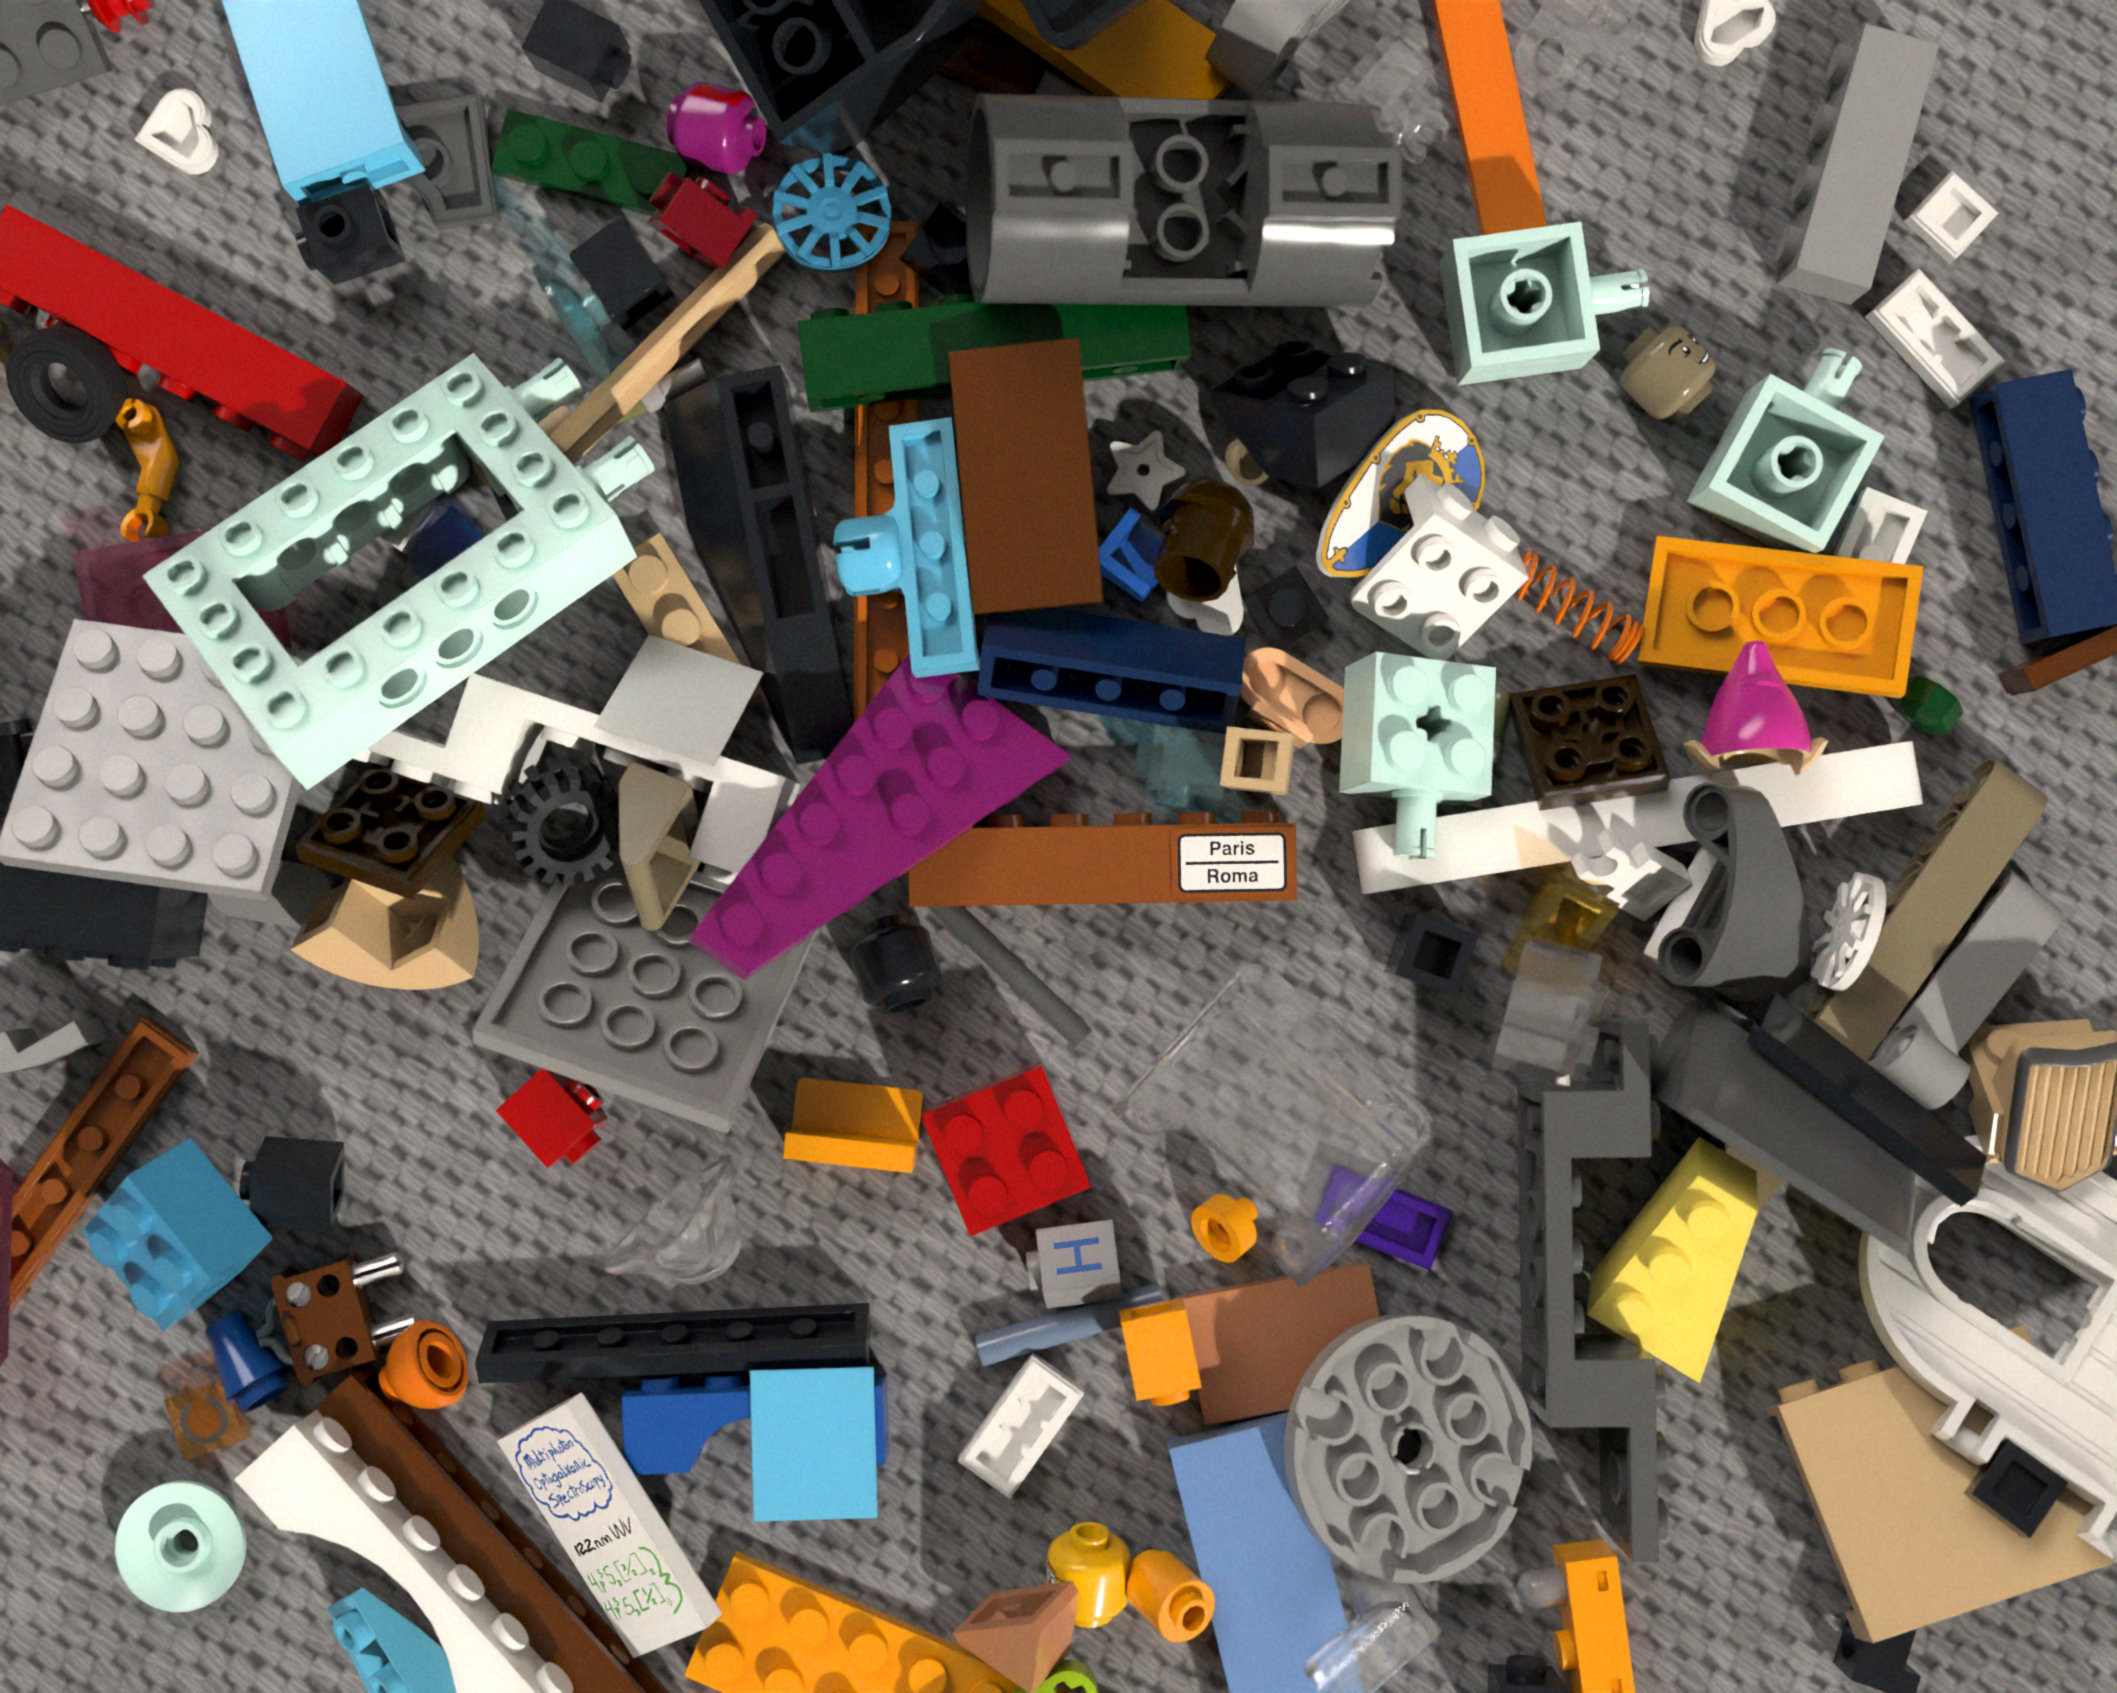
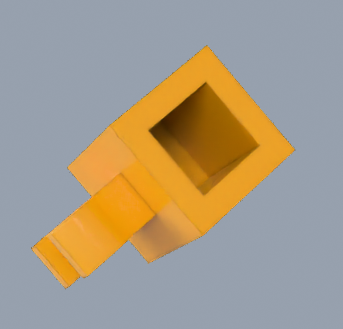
M1182 1297L1119 1310L1137 1401L1150 1398L1151 1405L1153 1406L1171 1405L1188 1399L1189 1390L1202 1388L1187 1312Z

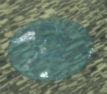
M539 263L533 266V274L541 289L582 353L603 380L610 377L612 373L611 360L602 327L612 322V319L594 290L590 287L579 294L552 270Z

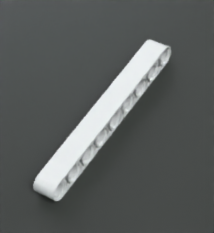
M1913 741L1821 755L1808 770L1796 776L1791 765H1783L1777 762L1714 772L1712 778L1702 774L1671 779L1667 791L1542 811H1539L1537 801L1436 817V858L1432 860H1409V855H1406L1405 859L1393 857L1396 824L1352 831L1362 894L1568 862L1578 852L1583 853L1588 858L1603 856L1604 852L1597 836L1605 829L1616 834L1620 838L1624 849L1631 851L1641 841L1652 847L1697 841L1685 826L1683 806L1693 788L1704 782L1750 786L1760 791L1768 799L1780 827L1923 804Z

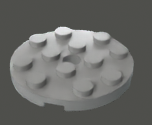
M1414 1313L1383 1315L1366 1320L1340 1334L1320 1352L1306 1370L1296 1389L1286 1420L1284 1434L1285 1473L1294 1505L1302 1521L1315 1539L1334 1557L1354 1569L1371 1576L1387 1579L1390 1582L1409 1584L1436 1581L1451 1576L1479 1560L1503 1536L1514 1519L1518 1508L1513 1507L1520 1488L1524 1469L1529 1471L1531 1469L1532 1431L1528 1408L1522 1390L1507 1363L1480 1336L1449 1321L1432 1316ZM1403 1429H1415L1420 1435L1421 1450L1415 1460L1411 1463L1403 1464L1395 1458V1455L1398 1454V1442L1404 1434Z

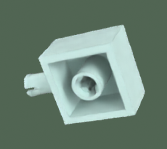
M1581 222L1453 239L1439 262L1457 386L1583 368L1600 350L1595 315L1628 310H1646L1649 303V287L1639 288V283H1646L1648 281L1643 268L1589 277ZM1514 297L1518 307L1528 308L1527 313H1520L1517 307L1510 306L1508 299Z
M1827 348L1824 349L1820 357L1821 360L1804 391L1772 374H1769L1746 391L1687 502L1773 549L1812 554L1822 551L1885 437L1881 433L1837 410L1853 379L1859 374L1862 368L1861 362L1852 356L1847 364L1843 365L1841 362L1847 353L1842 350ZM1777 460H1781L1786 464L1783 468V473H1781L1782 467L1777 463Z
M1374 652L1345 667L1339 793L1391 798L1397 801L1396 838L1393 857L1405 859L1406 855H1409V860L1435 859L1436 805L1458 806L1491 795L1496 667L1383 652Z

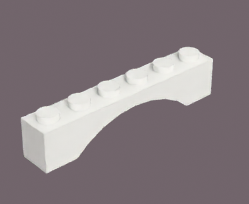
M316 1409L294 1424L234 1479L279 1530L311 1534L348 1547L380 1566L407 1590L436 1631L448 1657L457 1693H573V1685L567 1674L558 1665L552 1662H544L528 1644L529 1637L522 1624L508 1613L501 1614L484 1595L483 1583L475 1572L463 1564L457 1565L440 1547V1537L435 1528L423 1517L411 1515L395 1497L396 1489L389 1477L380 1469L374 1466L368 1467L351 1448L352 1441L347 1431L334 1419L324 1418Z

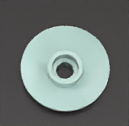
M194 1481L167 1482L142 1494L123 1515L115 1538L116 1563L127 1587L146 1604L168 1612L194 1611L216 1601L234 1584L241 1572L246 1556L245 1529L240 1515L233 1504L216 1489ZM182 1530H189L195 1535L198 1541L197 1550L190 1551L181 1545L179 1537Z

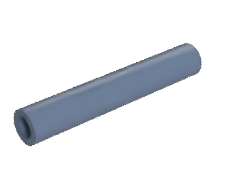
M1159 1282L1122 1292L1123 1299L1081 1304L975 1335L982 1365L984 1367L1122 1327L1119 1310L1164 1301Z

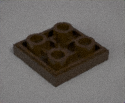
M1636 674L1510 694V713L1539 811L1668 790L1671 778Z
M372 764L296 843L299 859L302 862L413 900L486 817L484 805L481 801L457 794L446 787L415 780L394 773L389 768Z

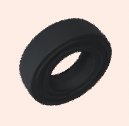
M66 326L43 328L22 339L13 348L8 357L6 379L10 394L25 418L44 434L62 442L81 444L102 437L117 425L115 419L123 407L125 399H128L126 381L114 357L101 343L90 335ZM50 364H62L77 375L87 393L85 406H72L56 393L48 378L47 372Z

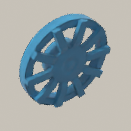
M822 153L823 156L814 157L800 164H795L781 180L774 191L772 203L774 229L777 230L776 235L783 249L795 261L815 271L842 273L865 265L883 248L891 229V202L885 184L867 167V164L860 160L856 161L851 158L832 155V153ZM824 170L825 187L819 189L808 175ZM833 170L849 173L841 188L834 185ZM860 178L871 189L853 197L850 192ZM797 182H800L811 196L809 199L789 194V192ZM878 199L882 212L881 216L857 211V208ZM785 204L806 210V214L783 221V206ZM857 223L879 227L870 243L856 230ZM808 226L811 232L802 246L799 247L788 232ZM850 238L860 251L856 254L840 258L839 243ZM818 240L830 243L831 258L817 257L810 253Z

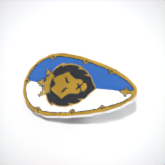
M1417 410L1397 420L1373 445L1348 478L1333 502L1321 530L1316 552V562L1323 574L1329 577L1345 578L1368 575L1376 564L1414 526L1404 491L1420 474H1423L1440 487L1445 483L1452 484L1465 494L1472 503L1474 510L1477 511L1485 488L1484 458L1476 437L1461 419L1444 410Z

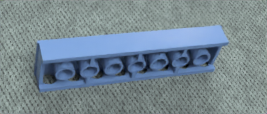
M1289 1410L1183 1437L1177 1435L1166 1438L1200 1577L1211 1588L1215 1598V1608L1211 1620L1229 1692L1365 1693L1330 1554L1315 1539L1302 1521L1288 1487L1284 1464V1434Z

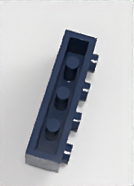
M2072 369L1998 383L1969 398L2021 645L2116 625L2117 574L2115 573L2110 550L2113 529L2108 515L2101 508L2096 485L2099 479V463L2095 453L2088 447L2083 424L2086 414L2085 398L2082 391L2075 386Z
M1054 608L989 614L982 643L977 696L1226 734L1227 726L1233 727L1242 686L1245 638Z

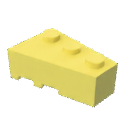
M1699 1137L1595 1268L1590 1278L1587 1315L1700 1383L1758 1211L1757 1171Z

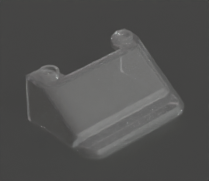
M1258 964L1241 968L1149 1064L1110 1110L1130 1129L1148 1136L1163 1133L1178 1117L1182 1118L1288 1218L1278 1228L1271 1244L1272 1253L1280 1269L1301 1289L1349 1249L1431 1146L1435 1137L1433 1119L1428 1110L1280 974L1267 966Z

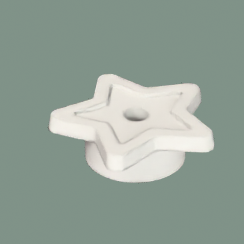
M1160 431L1152 432L1138 445L1113 441L1109 445V451L1117 467V471L1106 489V493L1110 497L1131 495L1136 497L1150 513H1154L1158 510L1163 487L1186 476V470L1182 466L1165 457L1163 436ZM1146 465L1149 468V474L1146 476L1139 475L1137 472L1138 467Z

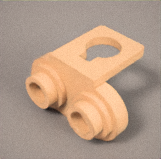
M1260 648L1244 658L1242 686L1239 697L1250 707L1246 717L1269 731L1294 734V746L1299 749L1308 743L1328 745L1342 738L1343 687L1276 648Z

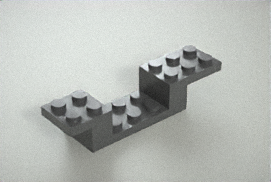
M1592 1017L1593 1080L1517 1081L1522 1393L1526 1404L1549 1428L1599 1427L1601 1527L1632 1562H1659V1539H1666L1668 1534L1667 1509L1664 1500L1658 1498L1657 1473L1665 1472L1667 1466L1665 1439L1662 1432L1657 1431L1656 1406H1663L1666 1396L1664 1373L1660 1365H1655V1359L1619 1334L1584 1335L1583 1307L1580 1300H1574L1573 1274H1580L1582 1272L1583 1247L1580 1235L1573 1233L1572 1207H1580L1582 1182L1579 1169L1571 1167V1158L1652 1157L1651 1140H1658L1661 1119L1657 1102L1650 1100V1074H1656L1658 1071L1659 1046L1656 1036L1649 1034V1023L1621 1017Z

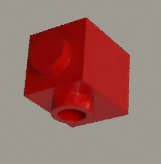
M543 1068L495 1110L547 1168L561 1162L564 1158L572 1165L581 1160L602 1140L595 1130L608 1119L598 1108L604 1103V1100L594 1086Z

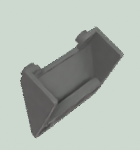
M1717 998L1714 999L1709 1008L1690 999L1659 1046V1067L1656 1074H1650V1094L1891 1249L1905 1256L1912 1245L1916 1173L1749 1044L1747 1039L1750 1033L1743 1029L1749 1018Z

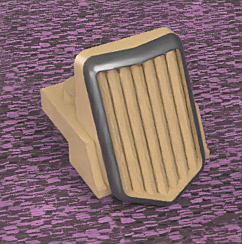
M2089 1019L1978 1027L1959 1054L1961 1059L1970 1065L1968 1079L1974 1092V1097L1967 1109L1983 1153L1987 1156V1164L2003 1163L2007 1172L2013 1176L2056 1193L2065 1191L2107 1168L2111 1163L2113 1155H2117V1030L2094 1032Z

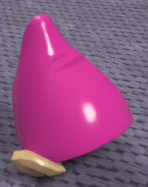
M1754 640L1744 645L1719 689L1710 709L1701 741L1689 740L1683 746L1688 758L1704 774L1711 778L1714 771H1719L1722 765L1770 764L1777 762L1783 765H1791L1796 776L1812 766L1822 755L1829 740L1822 737L1811 739L1802 710L1779 674L1767 645L1764 641Z

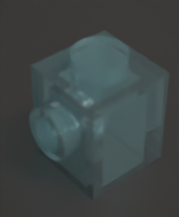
M1154 725L1151 740L1143 738L1138 740L1134 776L1146 777L1144 792L1157 793L1155 805L1193 810L1195 799L1219 802L1223 799L1224 787L1220 786L1226 735Z

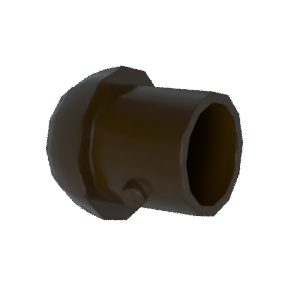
M1203 478L1183 484L1159 512L1161 531L1164 533L1153 564L1154 577L1166 591L1181 599L1201 603L1219 599L1227 590L1230 580L1236 575L1234 567L1237 558L1242 557L1254 545L1253 508L1238 488L1225 481Z

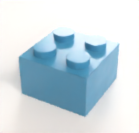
M191 1137L126 1176L82 1230V1233L88 1239L89 1247L94 1257L104 1266L112 1268L130 1290V1296L135 1307L146 1317L152 1318L163 1332L228 1287L273 1239Z

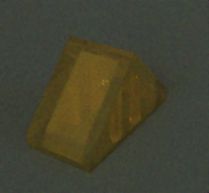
M1563 875L1541 876L1500 964L1557 992L1618 913L1620 903Z

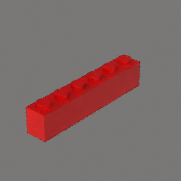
M6 204L0 215L1 304L24 316H27L31 307L34 306L50 315L44 326H66L90 335L94 339L106 344L105 348L114 357L119 366L134 374L139 373L143 364L162 374L156 385L192 404L198 394L218 403L212 413L213 415L247 433L250 432L254 423L273 432V435L268 444L302 462H305L310 452L321 456L339 444L365 396L347 382Z

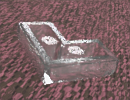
M1357 1569L1354 1570L1347 1585V1595L1356 1618L1302 1665L1306 1676L1318 1693H1374L1441 1634L1440 1631L1442 1629L1414 1583L1390 1582L1387 1579L1371 1576Z

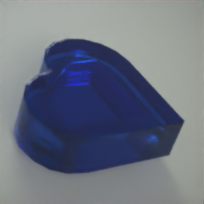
M452 506L413 545L410 555L412 567L419 576L425 579L482 540L485 536L459 509Z

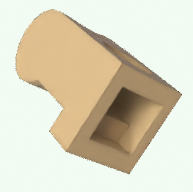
M1227 726L1220 786L1239 791L1286 796L1289 789L1295 741L1294 734Z

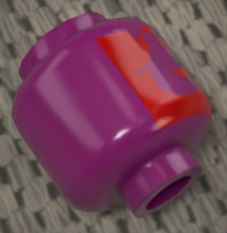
M697 82L690 85L683 94L677 95L671 102L668 110L666 125L668 140L671 145L675 146L680 159L693 167L730 175L737 174L746 168L753 156L758 157L764 148L767 133L765 120L758 117L757 106L752 96L740 89Z

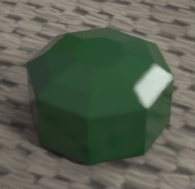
M1923 676L1908 678L1906 694L1902 698H1892L1900 716L1913 727L1928 734L1939 735L1948 733L1963 714V708L1957 697L1939 683Z

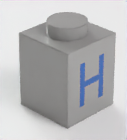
M1113 1219L1035 1229L1038 1250L1026 1251L1030 1290H1043L1047 1309L1123 1299Z

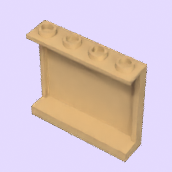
M2025 1324L2007 1328L2034 1346ZM1876 1358L1853 1364L1838 1370L1842 1379L1841 1383L1819 1390L1815 1378L1777 1390L1782 1402L1765 1407L1768 1417L1776 1416L1852 1604L1853 1610L1847 1611L1845 1614L1855 1639L1875 1643L2116 1563L2075 1534L2081 1520L2091 1512L2094 1506L2067 1487L2064 1488L2031 1538L2019 1536L1963 1494L1982 1465L1976 1466L1930 1434L1932 1427L1948 1406L1918 1385L1898 1364L1880 1369ZM1974 1402L1962 1424L1980 1436L1994 1415Z

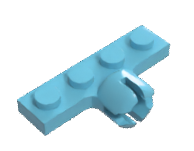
M952 417L890 425L889 437L895 490L893 508L881 515L845 519L836 526L833 545H840L841 553L835 556L838 577L846 592L853 597L897 592L904 595L911 671L915 678L980 670L975 616L972 609L955 424Z

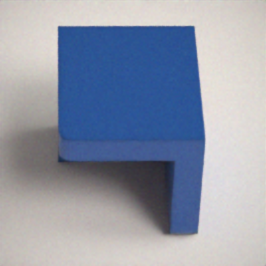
M1130 508L1099 548L1101 573L1103 579L1141 607L1159 584L1154 577L1153 564L1162 540L1140 524L1141 515Z

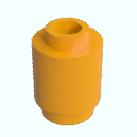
M1154 1549L1146 1550L1138 1554L1131 1561L1127 1596L1132 1606L1171 1642H1186L1199 1635L1208 1625L1214 1612L1215 1598L1211 1588L1173 1553Z

